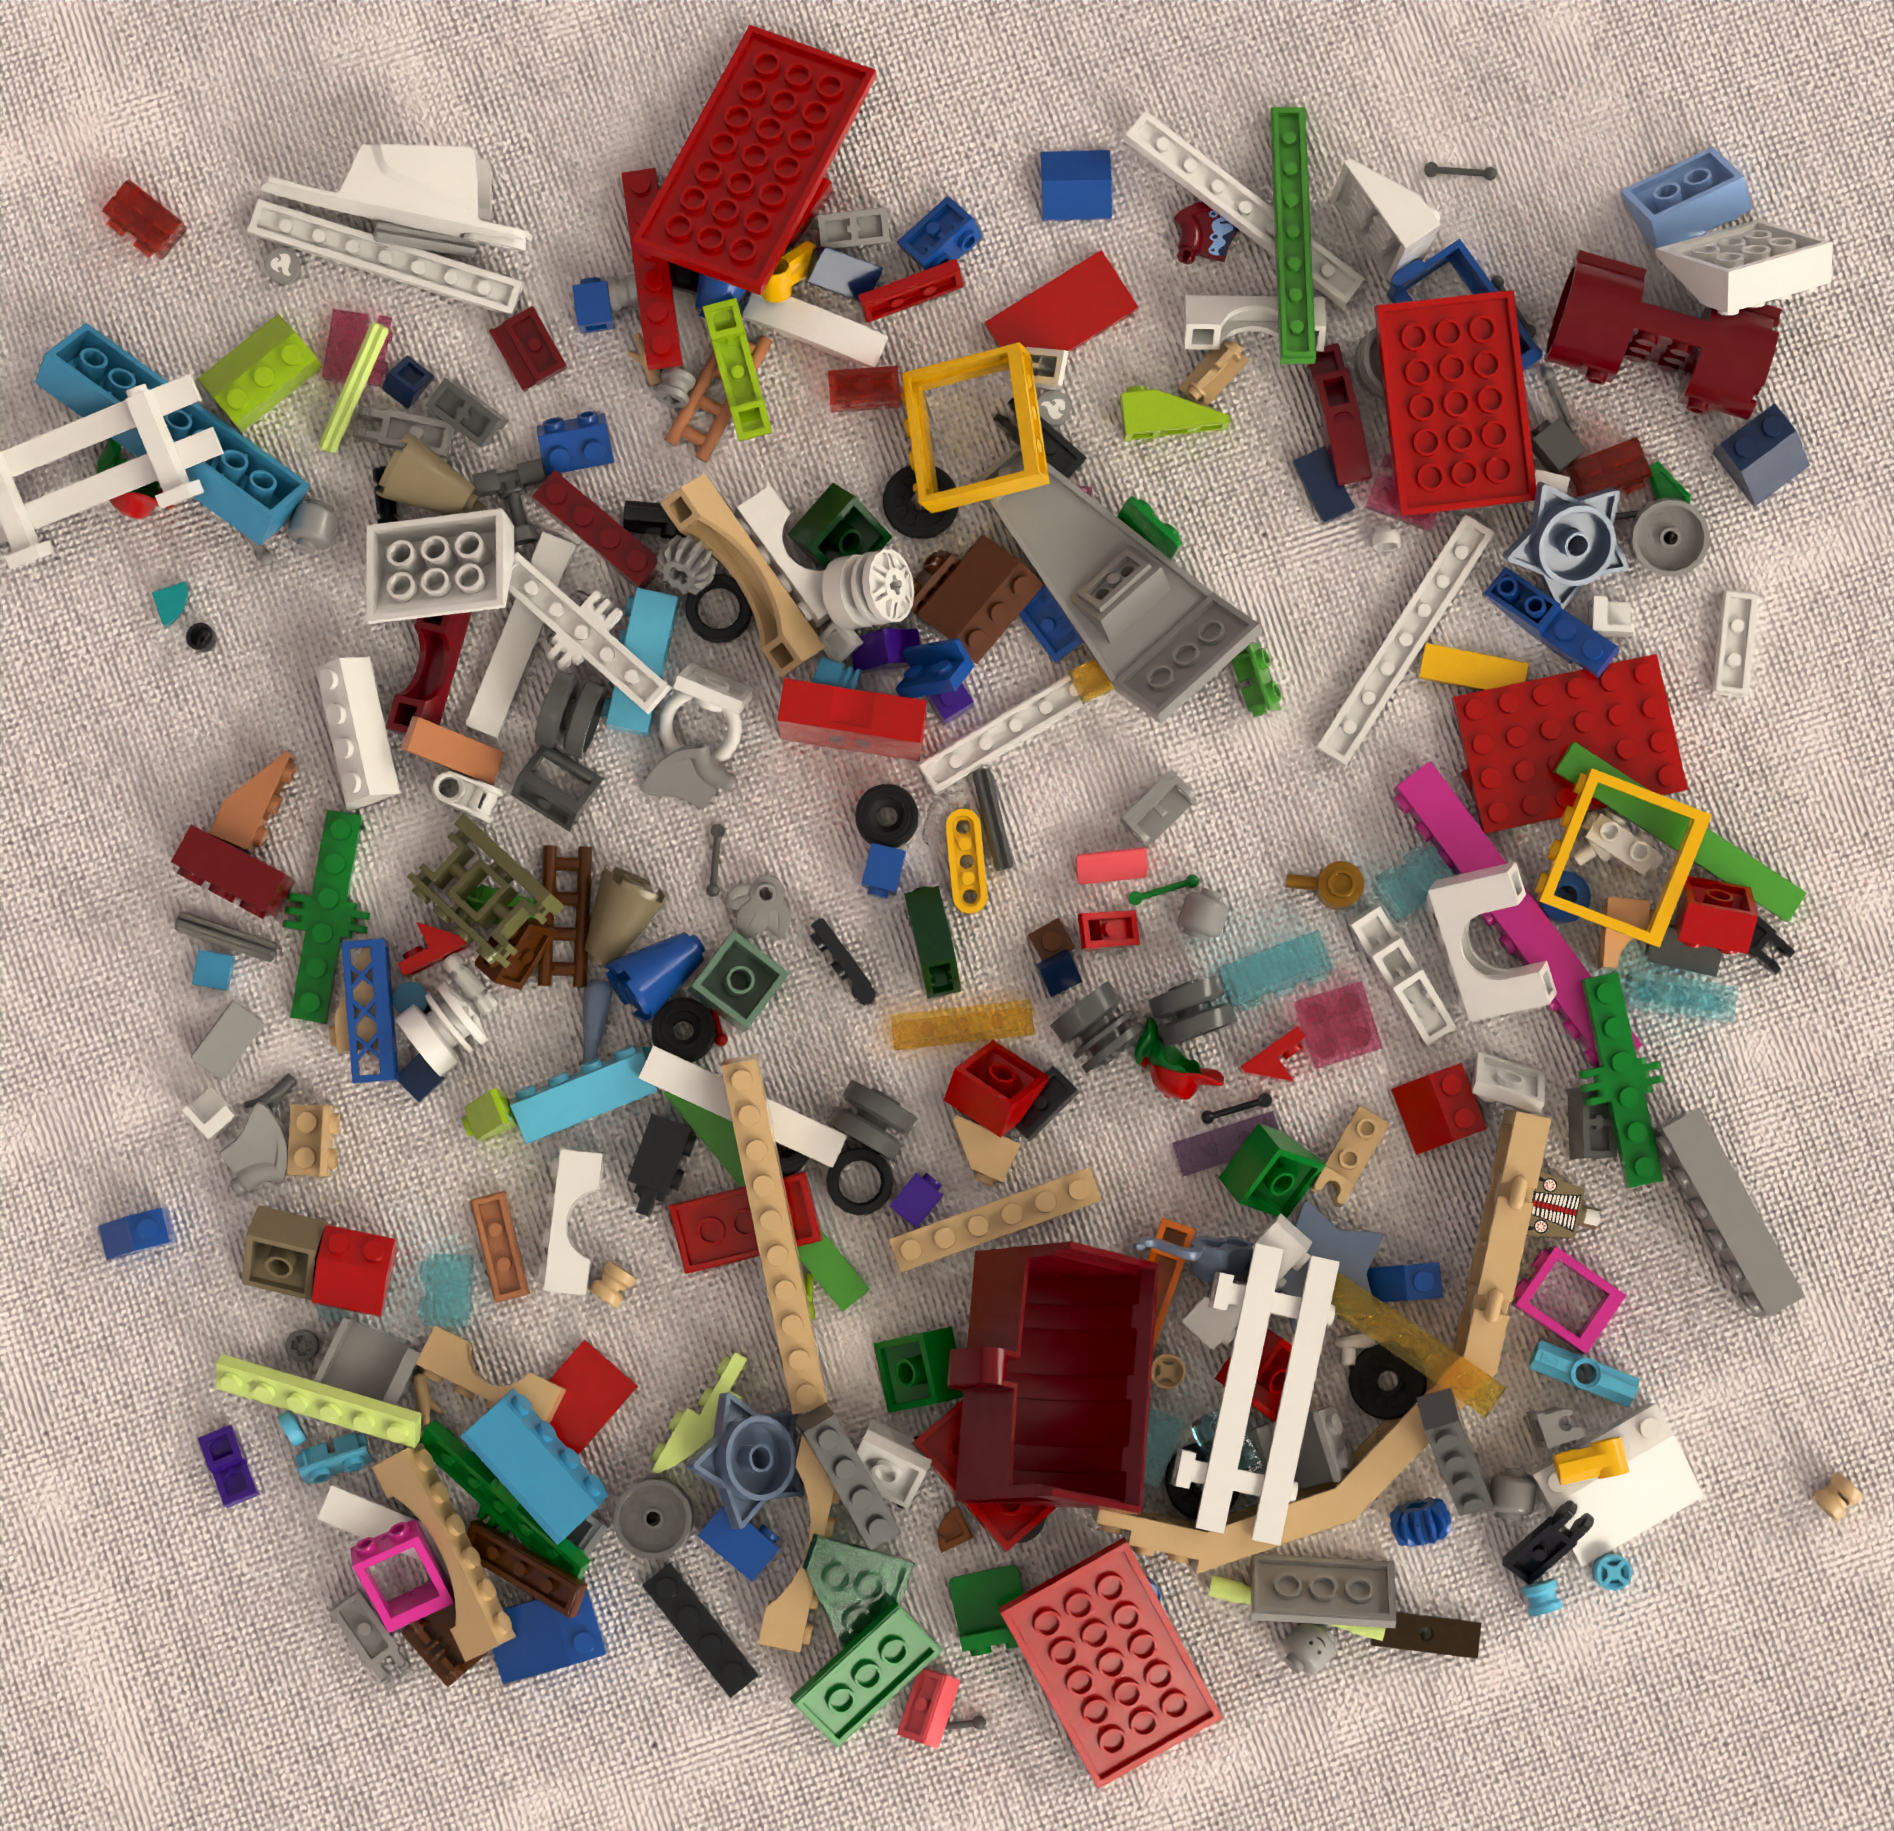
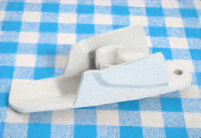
M363 144L360 146L352 167L338 192L300 185L272 176L265 177L260 186V191L310 205L457 237L464 236L463 239L502 248L525 251L526 244L531 245L533 238L527 231L491 223L492 184L490 164L486 159L476 158L475 151L468 146Z

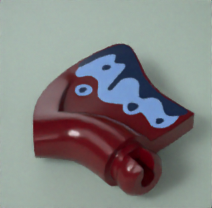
M1204 202L1191 204L1178 212L1174 217L1181 230L1177 259L1179 262L1187 265L1195 261V256L1225 262L1229 245L1240 230Z

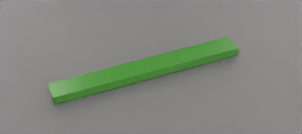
M1271 107L1270 128L1280 364H1315L1316 345L1305 107Z
M1571 742L1553 771L1575 785L1580 773L1586 774L1588 768H1593L1647 789L1576 742ZM1597 783L1593 798L1676 852L1678 851L1690 818ZM1706 829L1693 863L1725 883L1751 887L1755 903L1784 922H1789L1807 892L1710 829Z
M663 1092L740 1187L746 1186L733 1122L672 1093ZM821 1230L822 1241L797 1247L799 1258L839 1308L845 1311L868 1292L870 1288Z

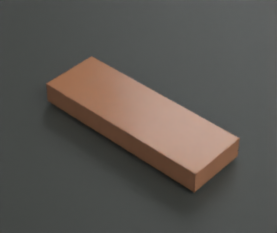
M412 716L401 750L490 785H494L505 754L503 751L416 716Z
M502 1191L471 1199L470 1203L495 1303L530 1295L506 1192Z

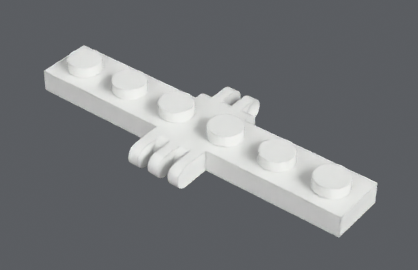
M516 552L508 591L557 633L551 640L554 647L547 654V658L551 662H555L564 654L557 664L561 671H565L573 662L579 665L586 659L649 715L672 688L609 633L621 619L623 612L619 608H615L607 617L606 614L613 607V603L609 599H605L596 608L595 606L603 598V594L598 590L594 591L579 607L522 555Z

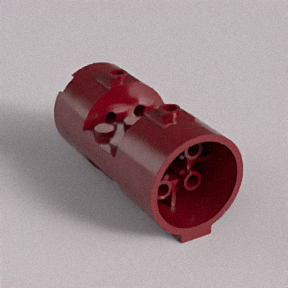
M1579 250L1574 257L1554 315L1544 361L1578 370V374L1585 375V380L1603 385L1605 382L1611 383L1616 377L1623 358L1637 363H1643L1644 360L1658 363L1657 367L1666 372L1676 373L1678 370L1683 371L1678 392V403L1686 405L1688 411L1706 414L1707 411L1712 413L1714 410L1745 420L1750 418L1757 405V400H1753V397L1759 394L1762 386L1764 387L1772 364L1779 332L1773 330V328L1778 327L1780 323L1779 318L1782 309L1765 304L1762 307L1740 309L1736 315L1718 314L1716 309L1705 306L1700 318L1682 314L1641 301L1647 269Z

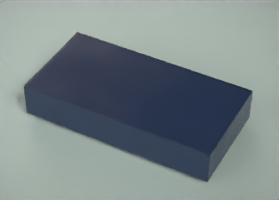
M1325 446L1292 462L1323 525L1355 509L1345 486L1337 485L1330 456Z

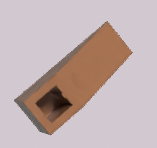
M287 751L226 798L219 809L209 834L250 853H254L256 847L261 848L269 829L265 828L270 815L275 816L282 804L281 790L285 783L290 784L296 773L297 764H294L296 757Z

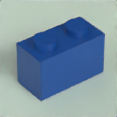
M724 1505L697 1535L751 1582L754 1581L781 1548L776 1543L780 1537L765 1524L758 1528L749 1521L743 1529H732Z

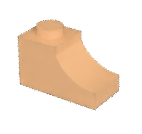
M1618 897L1603 899L1602 914L1646 931L1654 911L1650 909V900ZM1601 926L1597 970L1612 971L1616 969L1621 952L1634 938Z

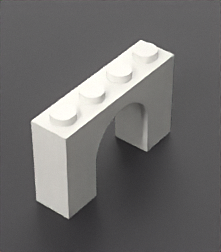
M1516 861L1439 879L1428 889L1427 905L1432 914L1435 913L1439 925L1437 927L1438 940L1442 946L1446 947L1449 956L1447 962L1448 971L1451 978L1456 979L1459 988V1006L1463 1012L1467 1013L1469 1022L1546 1006L1552 1002L1557 994L1547 961L1510 969L1497 968L1480 959L1473 950L1469 940V925L1472 918L1486 912L1517 906L1526 896Z

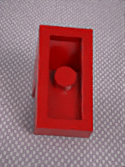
M1136 910L1077 914L1081 948L1085 952L1140 945Z
M416 922L428 948L423 950L422 946H418L402 955L404 960L397 964L403 976L408 979L445 960L452 953L461 952L470 947V945L459 935Z
M1299 1026L1295 1027L1238 1068L1239 1071L1244 1075L1288 1083L1293 1082V1078L1278 1057L1283 1055L1285 1060L1300 1051L1303 1047L1299 1042L1306 1038L1305 1034Z

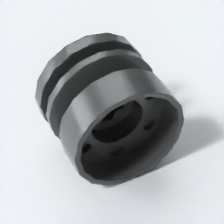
M1109 981L1095 989L1050 1025L1063 1044L1069 1043L1078 1037L1082 1041V1044L1072 1055L1075 1059L1087 1051L1092 1054L1093 1057L1081 1066L1086 1074L1093 1069L1106 1066L1125 1052L1145 1029L1140 1022L1128 1030L1123 1027L1122 1024L1134 1015L1131 1010L1117 1017L1113 1014L1112 1011L1119 1005L1122 998Z

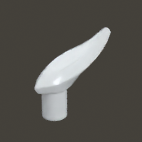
M1395 1332L1348 1335L1338 1338L1335 1344L1342 1347L1341 1364L1355 1365L1356 1348H1370L1377 1344L1393 1342L1403 1338L1402 1333Z

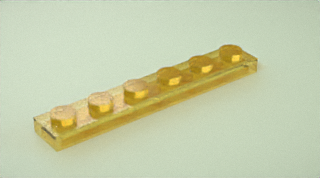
M1337 1272L1331 1304L1335 1305L1336 1315L1441 1388H1452L1457 1399L1486 1418L1505 1392L1506 1387L1352 1280Z

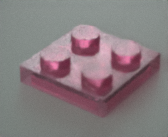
M1362 981L1293 1002L1302 1032L1306 1036L1305 1041L1314 1070L1383 1049Z

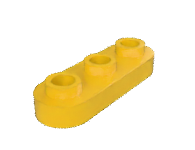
M957 809L948 816L946 821L952 900L957 910L964 914L972 915L980 912L985 907L988 898L981 823L979 817L973 811ZM959 822H967L970 830L965 834L959 833L956 829ZM964 856L971 857L973 860L972 867L963 868L960 865V859ZM973 891L977 896L976 901L966 903L963 899L964 893Z

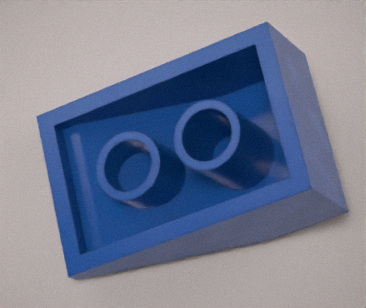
M588 1588L585 1591L577 1616L573 1618L564 1616L538 1599L503 1608V1611L511 1619L512 1629L516 1637L493 1649L502 1684L606 1655Z

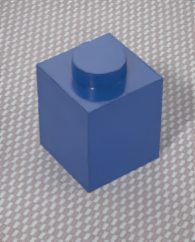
M591 277L580 280V284L572 285L577 325L580 333L615 329L607 280L601 281L600 278Z
M871 843L861 883L862 887L868 888V895L887 899L888 894L896 895L906 851Z

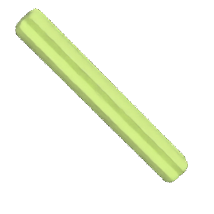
M372 322L367 330L318 444L326 452L334 454L339 448L389 332L388 328L382 324Z

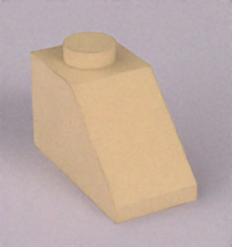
M956 1115L953 1125L970 1170L977 1172L974 1179L994 1187L996 1181L1003 1184L1021 1144L1004 1136L1000 1138L988 1129Z

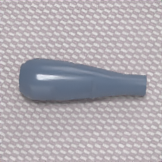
M591 979L587 982L586 987H584L582 1010L584 1051L582 1064L597 1059L598 1048L607 1022L612 999L611 985L608 981Z

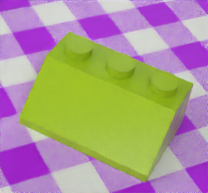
M277 314L197 378V380L243 433L323 367L297 333Z

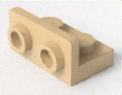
M290 1105L287 1175L331 1177L332 1170H337L338 1149L333 1148V1134H339L340 1113H335V1106Z

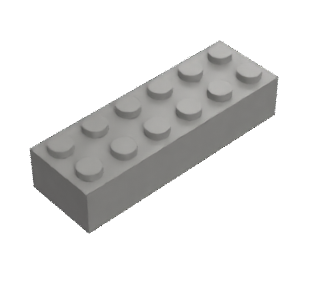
M1700 1108L1685 1111L1654 1128L1653 1133L1658 1156L1660 1159L1664 1157L1670 1167V1170L1667 1171L1669 1179L1677 1190L1682 1188L1688 1199L1685 1202L1686 1209L1693 1220L1699 1219L1706 1232L1702 1233L1703 1239L1712 1252L1717 1251L1723 1263L1719 1265L1720 1269L1729 1283L1734 1282L1741 1293L1737 1296V1299L1745 1313H1752L1754 1317H1770L1806 1297Z

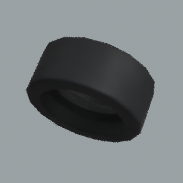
M724 574L714 575V579L709 586H706L696 595L689 592L685 602L686 617L693 631L703 640L713 643L730 642L740 637L748 628L752 617L751 607L738 583L733 577ZM721 588L730 591L736 596L740 611L732 625L723 629L708 627L702 622L698 606L700 599L705 593L712 589Z
M865 1148L849 1149L838 1155L833 1168L829 1167L826 1177L827 1191L834 1204L844 1212L857 1216L871 1214L882 1208L890 1198L893 1188L892 1170L887 1161L877 1152ZM854 1161L868 1162L880 1174L881 1185L879 1192L873 1199L867 1202L857 1203L850 1201L843 1195L839 1187L841 1171L846 1165Z

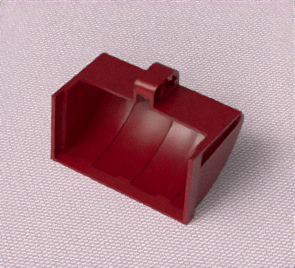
M1073 1241L975 1251L967 1348L950 1350L947 1376L948 1388L963 1391L955 1501L970 1504L1003 1503L1046 1507L1094 1508L1125 1515L1142 1514L1159 1263Z

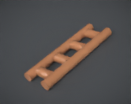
M763 335L760 336L756 344L748 341L756 372L773 343L771 339ZM714 350L701 371L694 388L688 395L689 402L687 407L681 408L664 441L675 447L681 437L699 446L695 457L705 463L710 458L732 417L727 398L722 405L705 396L714 377L722 381ZM697 407L716 416L706 435L688 426Z

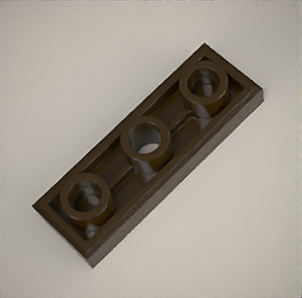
M1396 1611L1395 1628L1385 1629L1383 1641L1370 1638V1645L1478 1659L1482 1623ZM1423 1627H1429L1431 1630L1430 1637L1422 1640L1419 1636L1420 1630Z

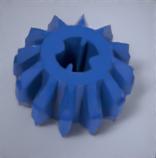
M1428 1497L1407 1501L1405 1504L1395 1507L1390 1513L1391 1531L1398 1545L1412 1548L1429 1543L1435 1544L1437 1540L1444 1539L1452 1531L1450 1512L1447 1510L1443 1500L1439 1498L1433 1499Z

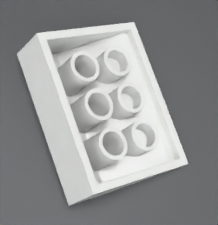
M1351 158L1344 162L1330 200L1390 283L1393 274L1416 259L1424 260L1441 225L1439 223L1440 215L1432 203H1425L1420 195Z
M1755 220L1656 248L1655 256L1702 305L1716 309L1718 314L1736 315L1740 309L1762 307L1767 301L1774 299L1786 300L1791 298V294L1813 292L1818 286L1831 283L1833 242L1762 220Z
M503 508L366 525V622L368 624L505 608L514 563V525Z
M1655 1403L1645 1404L1568 1449L1588 1447L1592 1442L1621 1436L1629 1473L1604 1479L1595 1477L1560 1485L1553 1458L1527 1473L1528 1477L1535 1481L1537 1485L1536 1490L1552 1517L1556 1510L1566 1503L1567 1500H1572L1577 1504L1576 1514L1564 1525L1569 1530L1574 1521L1584 1513H1589L1594 1517L1595 1520L1591 1529L1577 1541V1545L1571 1550L1580 1567L1592 1562L1704 1496L1674 1433Z

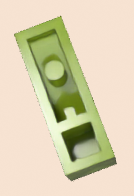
M1144 385L1127 388L1126 393H1121L1119 399L1124 441L1226 430L1230 424V417L1227 414L1157 389L1147 390V386Z
M498 1088L489 1090L464 1107L466 1116L461 1117L468 1137L474 1135L477 1141H483L518 1127L507 1093Z

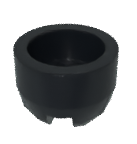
M205 623L192 625L186 633L187 644L197 652H209L216 646V633Z

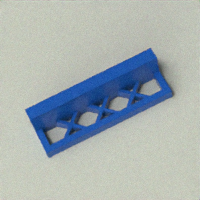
M384 938L341 942L352 1083L398 1082L399 1070L389 943ZM350 949H371V963L362 973L352 965ZM352 970L359 975V977L354 982ZM371 970L373 975V982L366 977ZM362 980H365L374 988V998L365 1008L354 1000V990ZM374 1005L376 1017L369 1012ZM355 1006L362 1011L357 1016V1018L355 1015ZM365 1015L371 1018L377 1026V1033L368 1043L357 1035L356 1027ZM377 1040L379 1053L372 1048L373 1044ZM358 1041L365 1046L360 1053H358ZM369 1050L379 1058L380 1074L360 1076L359 1061Z

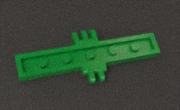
M332 810L326 811L312 896L288 893L287 900L301 902L300 908L286 906L285 914L298 916V921L283 920L282 927L305 931L290 1018L327 1024L342 938L352 939L353 932L367 934L368 927L356 925L354 922L355 918L369 920L370 913L357 911L358 904L348 902L363 821L362 815Z
M1613 972L1582 979L1581 984L1599 1067L1578 1071L1579 1079H1587L1592 1076L1594 1079L1593 1083L1581 1085L1582 1093L1594 1090L1597 1093V1096L1584 1099L1585 1107L1608 1103L1626 1188L1664 1181L1645 1093L1653 1092V1084L1665 1082L1663 1074L1652 1077L1649 1075L1650 1070L1662 1068L1661 1061L1647 1063L1646 1057L1637 1058L1619 973Z
M436 1419L425 1427L418 1444L423 1443L425 1449L431 1454L433 1461L481 1504L476 1516L481 1521L489 1516L488 1525L493 1528L499 1525V1531L506 1536L512 1532L531 1551L582 1580L591 1561L583 1550L572 1544L567 1538L557 1545L481 1459L465 1447L452 1431L444 1428Z

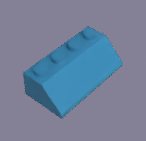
M514 1388L460 1436L557 1545L609 1496L605 1491L602 1481L586 1470L581 1464L577 1453L560 1441L556 1436L555 1429L548 1422L543 1421L532 1409L530 1401L524 1395L518 1394Z

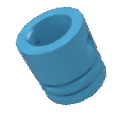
M821 657L812 682L857 690L862 669L857 668L854 671L852 666H848L847 669L843 663Z

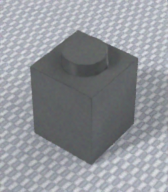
M1560 417L1553 423H1550L1548 419L1531 432L1534 436L1531 440L1532 452L1551 473H1561L1586 450Z

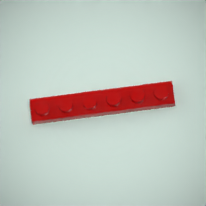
M656 168L621 173L648 371L683 366L669 262L632 247V239L659 191Z

